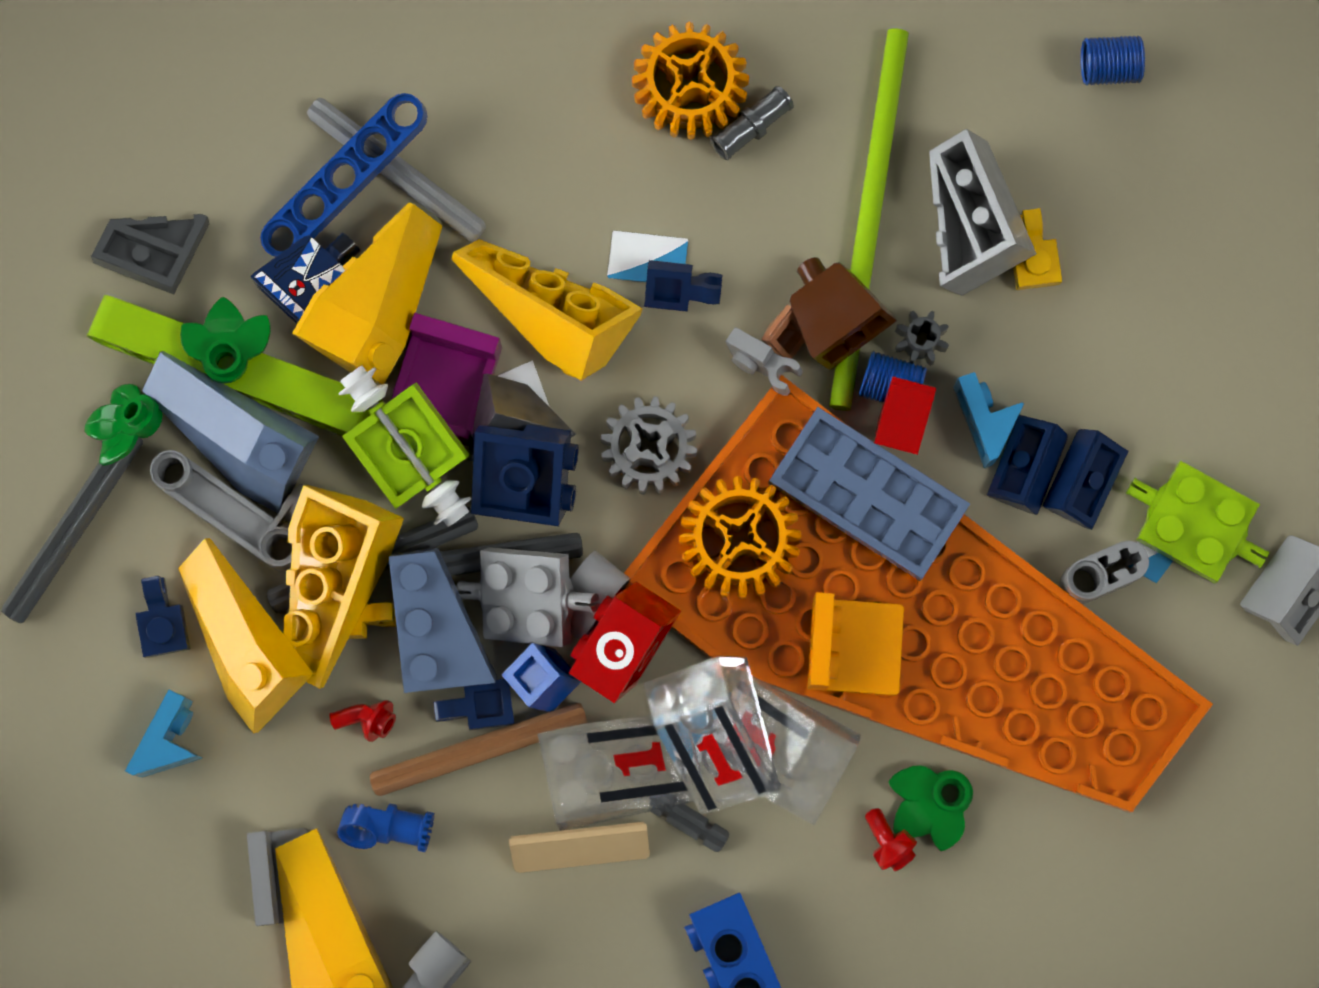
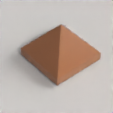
M789 305L769 324L761 339L765 344L772 347L774 353L787 358H793L805 342L793 309Z

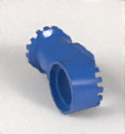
M391 803L386 811L374 809L370 806L365 807L364 804H360L359 808H357V804H353L352 808L350 805L345 808L337 834L342 842L358 849L372 848L377 842L389 844L390 841L417 846L418 851L426 852L431 838L428 833H432V830L429 828L433 827L435 813L427 811L424 815L402 811L398 810L396 804Z

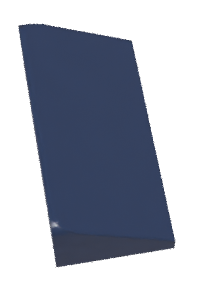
M1019 415L987 496L1027 513L1037 515L1067 442V433L1058 424Z
M1079 429L1045 498L1043 507L1084 528L1092 530L1129 451L1098 430Z

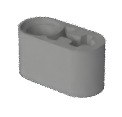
M1123 541L1073 563L1062 574L1060 588L1081 604H1087L1129 586L1141 578L1149 566L1148 554L1136 542ZM1130 558L1133 561V566L1129 570L1124 568L1113 572L1109 576L1107 575L1105 569L1111 567L1119 559L1127 560ZM1076 571H1085L1092 576L1094 580L1092 592H1081L1075 587L1073 576Z
M594 550L583 561L570 580L575 592L597 593L599 600L595 602H600L601 604L606 596L609 595L613 598L620 588L624 590L631 578ZM574 610L571 619V634L578 640L585 633L589 635L593 628L598 625L599 622L593 619L595 613Z

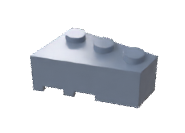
M424 549L391 554L389 556L404 693L496 683L498 676L482 646L480 637L469 618L462 598L439 549Z

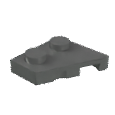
M193 214L194 219L170 221L167 220V216L148 217L144 220H134L132 218L110 219L91 255L92 261L96 265L174 295L210 224L208 216Z

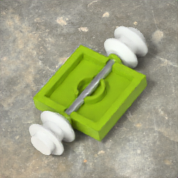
M361 365L340 381L345 388L338 394L339 396L346 394L352 396L355 402L351 412H364L370 407L372 409L368 411L370 416L342 436L395 509L424 488L427 492L432 490L425 496L422 508L433 507L438 513L434 525L443 521L447 527L451 526L469 512L465 504L471 500V497L459 498L455 492L459 481L447 480L439 485L443 481L440 477L466 459L470 454L417 382L387 404L384 400L378 403V401L385 397L388 384L377 385L372 379L376 368L374 367L367 372L363 365Z

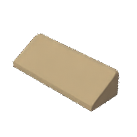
M644 822L511 836V839H509L513 867L518 873L646 859L650 855L647 824H644Z

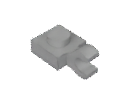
M736 327L725 341L733 357L731 361L746 373L753 375L755 371H758L767 376L772 388L778 394L788 396L790 393L788 385L779 380L781 374L792 372L800 377L803 373L797 361L774 353L772 347Z

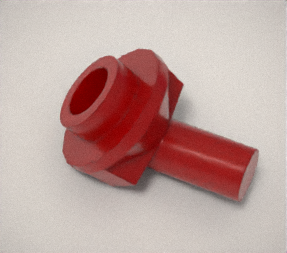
M384 700L370 706L357 704L331 712L329 718L334 730L361 722L364 738L369 742H373L378 737L385 738L394 726L396 715L393 713V703L389 700Z
M875 808L867 812L865 819L880 845L873 852L881 870L891 867L894 872L902 869L915 858L916 854L912 849L916 846L917 841L905 829L894 835L881 809Z

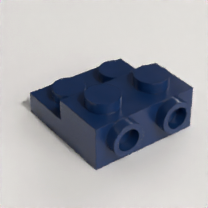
M527 424L524 431L479 425L474 437L471 514L559 527L566 511H573L576 498V485L568 484L569 470L575 471L579 455V445L570 443L571 430Z

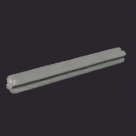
M323 98L316 99L307 111L311 121L343 145L361 129L359 125ZM372 135L364 143V152L368 157H379L386 150V146ZM398 155L380 172L469 242L478 240L485 231L486 226L482 219Z

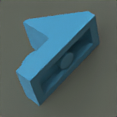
M973 372L959 377L953 388L985 469L993 466L998 459L1024 402L991 413L989 408L993 407L991 392L986 382L979 383L976 373Z
M170 689L168 690L125 772L143 778L203 758L172 742L175 735L181 736L190 724L193 716V711L189 710L193 703L192 700Z

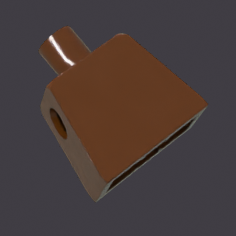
M812 257L798 267L797 273L805 285L791 295L789 302L811 357L828 370L837 366L897 322L894 315L840 262L834 263L826 269L818 257Z

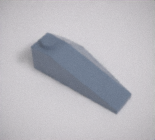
M161 351L142 391L158 403L159 409L241 494L279 513L283 503L293 491L319 436L227 385L213 381L205 373L165 351Z

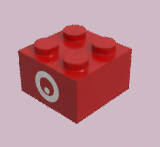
M637 581L625 590L620 588L613 598L608 595L602 601L593 619L599 622L598 625L593 628L589 635L585 633L574 647L570 656L576 661L569 674L615 704L637 685L680 615L681 610Z

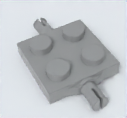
M488 547L480 551V583L460 580L456 585L462 599L478 600L481 602L484 639L564 647L572 643L571 619L574 610L595 613L600 605V602H595L599 600L597 593L574 591L569 577V554Z

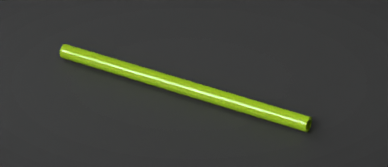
M892 28L887 31L850 269L869 290L909 36L906 30ZM860 349L835 366L829 407L841 411L851 410Z

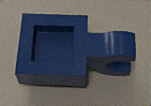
M649 260L644 307L688 312L689 300L712 305L720 304L723 275L709 272L692 276L693 265Z
M158 575L141 579L144 598L149 610L135 613L143 657L150 658L190 650L183 605L169 606L165 578H160Z
M505 679L496 680V683L464 686L465 698L433 702L436 722L468 717L469 731L514 724L510 686Z

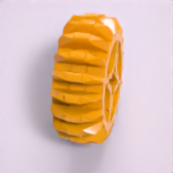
M690 21L686 23L684 33H679L678 28L672 24L669 26V38L656 32L653 35L655 47L644 44L641 48V54L644 58L634 61V70L639 73L632 76V87L639 89L634 94L635 103L645 104L642 109V116L645 119L656 116L654 127L657 130L663 129L667 123L670 124V136L673 138L677 137L680 128L687 129V137L690 140L695 138L696 129L702 128L703 134L709 138L712 135V123H715L721 129L728 126L726 115L736 118L740 111L737 103H744L747 99V92L743 87L749 85V75L742 72L746 69V59L744 57H736L739 50L736 43L724 46L726 41L724 31L717 33L714 38L710 37L711 27L708 24L702 27L701 33L694 32V25ZM683 53H696L690 59H681L676 56ZM713 61L721 68L726 79V86L723 92L716 89L715 82L707 76ZM658 70L664 72L666 80L673 85L670 91V98L667 101L660 95L655 86L654 80ZM698 74V83L691 81L683 87V78L689 81ZM692 102H699L705 105V107L699 109H683Z
M735 476L733 490L727 491L726 484L722 479L717 480V496L714 497L711 491L704 487L700 490V496L706 504L703 506L696 501L691 500L689 502L688 509L697 518H681V526L692 530L693 533L679 535V544L685 546L693 545L694 547L682 554L683 561L691 562L698 559L699 563L692 568L690 574L693 578H696L707 571L709 576L704 582V588L707 590L714 586L716 580L722 581L720 595L723 597L728 596L730 585H738L739 599H745L748 584H753L755 593L761 596L765 592L762 582L764 578L773 587L779 586L781 581L774 570L778 569L782 573L790 574L793 567L788 561L783 559V556L797 558L800 553V549L787 544V542L800 540L802 536L800 530L787 529V526L797 522V513L782 515L781 512L789 505V499L783 497L774 504L771 499L774 497L776 487L770 485L762 495L757 492L760 484L758 478H753L750 483V489L746 490L742 489L741 476ZM733 503L753 505L743 517L738 519H732L723 514L720 516L715 513L719 508ZM764 513L771 519L777 532V549L775 552L766 546L767 543L756 532V527ZM752 520L747 539L753 540L752 544L748 545L745 542H741L738 547L735 546L732 552L727 555L731 549L733 535H727L728 531L732 530L738 533L742 528L745 529ZM705 523L714 528V532L724 542V547L715 562L708 556L703 545L702 531ZM741 556H750L757 561L761 559L766 563L762 567L750 572H732L727 570L729 565L731 566Z

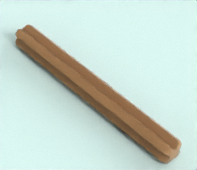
M574 703L374 771L370 774V783L375 795L383 796L585 727L587 725V717L581 703Z

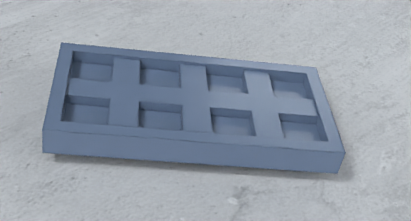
M819 407L816 408L768 482L769 485L775 486L778 491L919 581L923 579L970 505L961 497L884 448L874 444L873 441Z

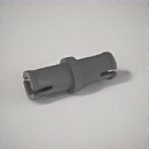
M775 86L771 92L751 108L747 106L742 108L736 120L716 136L711 137L710 142L720 157L724 160H729L732 158V155L752 139H761L767 134V127L787 111L794 108L792 99L783 88Z

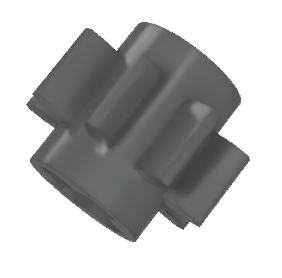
M911 311L908 316L909 327L903 324H898L895 332L904 337V339L896 345L895 351H906L910 356L909 361L911 364L915 363L917 359H925L931 366L935 362L934 350L946 352L949 344L940 340V336L947 332L949 326L948 324L939 326L933 320L934 311H931L927 317L919 318L914 311ZM920 331L928 333L924 346L915 343Z

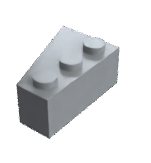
M965 129L929 151L933 205L937 206L939 231L936 232V243L941 249L942 272H939L940 287L962 296L1037 254L987 140Z

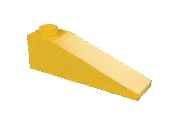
M408 202L373 236V244L358 258L352 257L343 266L345 271L330 286L323 285L313 295L292 334L349 373L363 365L367 372L375 367L376 371L372 379L375 383L385 384L405 348L410 332L409 328L414 313H416L443 226L415 204Z
M480 239L454 251L451 260L547 361L561 368L566 375L575 377L580 381L607 365L642 313L643 308L605 286L593 282L591 289L568 281V272L557 268L553 272L538 270L530 266L528 257Z
M303 485L288 527V543H292L291 569L286 570V585H290L289 613L284 616L283 634L314 673L307 683L320 689L324 688L389 561V556L393 551L404 518L367 500L310 485Z
M205 538L181 564L178 570L226 697L252 733H258L314 673L210 538Z
M318 828L275 848L291 987L393 988Z

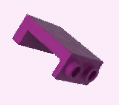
M414 313L409 328L412 336L391 400L417 382L461 444L470 446L484 374L494 375L502 350L500 338Z

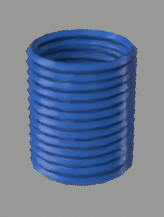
M1140 36L1094 37L1083 40L1081 46V75L1085 85H1103L1104 83L1106 85L1108 83L1129 84L1130 82L1140 83L1145 72V48Z
M872 351L858 395L859 397L870 398L871 401L875 400V402L884 403L892 376L923 384L927 368L926 366L922 367V365L911 364L910 361L894 359L893 356L889 357V355L885 356V354L881 355L880 352Z

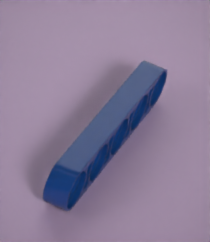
M407 93L397 94L392 97L266 223L260 237L265 251L274 257L283 252L277 251L271 241L275 230L281 227L291 229L294 237L292 245L307 235L314 239L423 130L428 118L427 110L423 103L412 94ZM405 103L414 104L418 112L415 122L410 126H399L395 121L397 108ZM374 134L383 135L387 144L384 153L379 157H368L364 152L366 139ZM343 165L352 166L356 175L353 184L345 189L337 188L333 182V175L336 169ZM312 196L321 197L325 206L322 215L314 220L306 219L302 211L305 200Z

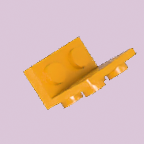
M816 592L812 607L807 689L896 696L900 689L903 605L834 600L835 594Z

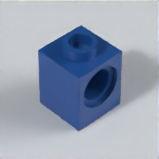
M531 643L501 674L529 708L547 712L554 711L581 683V681L569 674L571 667L556 649L536 643Z

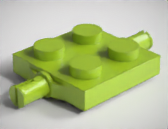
M1182 461L1177 463L1168 482L1158 490L1141 482L1136 477L1130 483V487H1128L1125 494H1129L1149 506L1146 521L1136 538L1138 542L1214 584L1219 581L1229 561L1237 555L1257 565L1259 568L1265 563V558L1268 557L1269 551L1246 540L1249 524L1260 506L1259 503Z

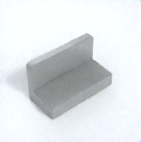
M1290 535L1283 542L1240 605L1246 612L1270 622L1284 640L1297 646L1319 617V546Z
M306 828L247 833L256 926L284 923L275 848L309 832Z

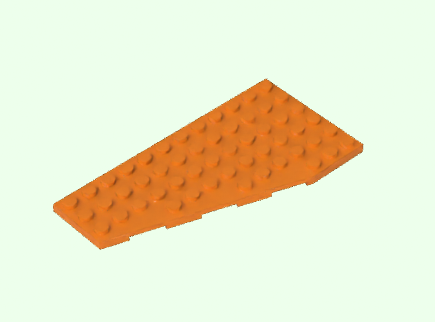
M783 375L780 376L779 380L788 385L790 389L788 396L778 394L772 387L624 572V574L631 578L625 589L637 581L680 609L681 613L673 624L672 629L722 668L1128 813L1133 812L1213 705L965 514L923 579L919 581L776 489L774 497L771 499L774 504L783 497H787L790 501L781 514L797 513L798 515L797 522L787 526V529H797L802 533L800 540L787 542V544L800 549L799 556L797 558L783 556V559L788 561L793 567L791 573L785 574L775 569L774 571L781 581L780 585L773 587L764 578L762 582L765 592L761 596L755 593L753 584H748L745 599H739L738 585H730V592L727 597L720 595L722 581L716 580L710 590L704 588V582L709 573L705 571L699 577L693 578L690 572L699 561L696 559L691 562H684L682 554L694 547L693 545L685 546L679 544V535L693 533L692 530L681 526V518H697L688 509L689 502L691 500L696 501L704 506L706 503L700 496V490L705 487L711 491L714 497L717 496L716 481L719 479L725 482L727 491L733 490L735 476H741L742 489L746 490L750 489L751 480L758 478L760 484L757 492L763 495L767 487L770 486L768 484L770 478L817 407L840 420ZM733 503L719 508L715 513L720 516L723 514L729 518L738 519L743 517L753 505ZM764 513L756 527V532L767 543L766 546L775 552L777 549V532L771 519ZM752 520L745 529L742 528L738 533L732 530L728 531L727 535H733L731 549L727 555L732 552L735 546L738 547L741 542H745L748 545L752 544L753 540L747 539ZM705 523L702 531L703 545L708 556L715 562L724 547V542L714 532V528ZM741 556L731 566L729 565L727 570L732 572H750L762 567L766 563L761 559L757 561L750 556ZM816 592L835 594L834 600L903 605L900 689L896 696L807 689L812 607Z

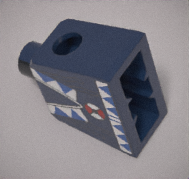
M343 232L326 249L311 236L307 235L255 271L250 277L257 288L297 324L313 295L323 285L330 286L345 271L343 266L352 257H355L361 249Z

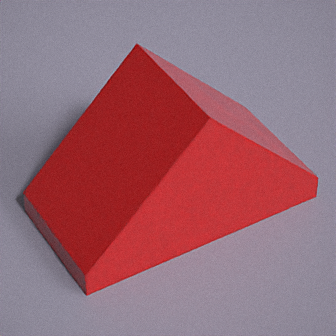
M892 376L878 418L874 444L918 455L936 388Z

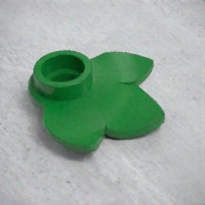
M221 297L209 310L204 325L199 323H183L181 325V344L188 356L202 362L209 378L218 383H232L243 376L249 360L264 352L269 342L271 325L267 315L255 316L245 321L237 307L227 298ZM225 356L232 357L234 361L229 368L222 369L218 367L221 358Z
M124 384L115 388L111 394L110 404L96 409L90 415L84 427L85 433L88 436L102 441L99 463L106 466L127 456L133 450L138 437L148 438L158 430L163 414L159 409L158 403L152 397L142 395L138 386Z
M919 765L900 770L889 779V786L904 799L894 817L893 832L895 834L904 829L913 838L930 833L932 841L941 852L954 846L961 839L965 831L963 812L968 809L973 799V788L965 775L953 770L937 774L931 769ZM945 785H952L957 789L958 796L954 802H947L943 799L941 791Z

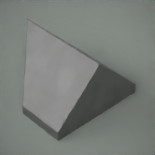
M484 374L468 451L470 455L467 457V461L473 462L474 437L479 425L524 431L528 424L571 430V437L575 436L576 433L528 384L491 374Z

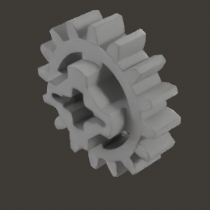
M638 397L635 398L634 410L629 411L622 404L618 407L621 417L619 421L608 417L606 423L613 433L601 434V443L611 446V449L601 453L602 460L607 462L614 461V464L609 469V475L615 477L622 473L624 475L622 481L623 488L627 489L633 482L638 483L640 494H645L648 485H654L658 494L663 493L664 481L668 480L676 487L680 482L677 472L690 473L692 466L685 460V457H696L697 448L687 445V442L696 439V431L684 430V427L689 422V416L683 414L676 418L674 416L675 403L671 402L665 409L659 408L658 397H653L650 406H644L642 400ZM655 418L663 422L655 425L644 423L642 419ZM626 429L631 442L630 446L620 455L619 441ZM639 433L649 442L658 440V457L648 449L640 452L641 439ZM677 437L679 450L675 460L672 462L667 453V446ZM639 466L651 467L657 473H640L635 471V469Z

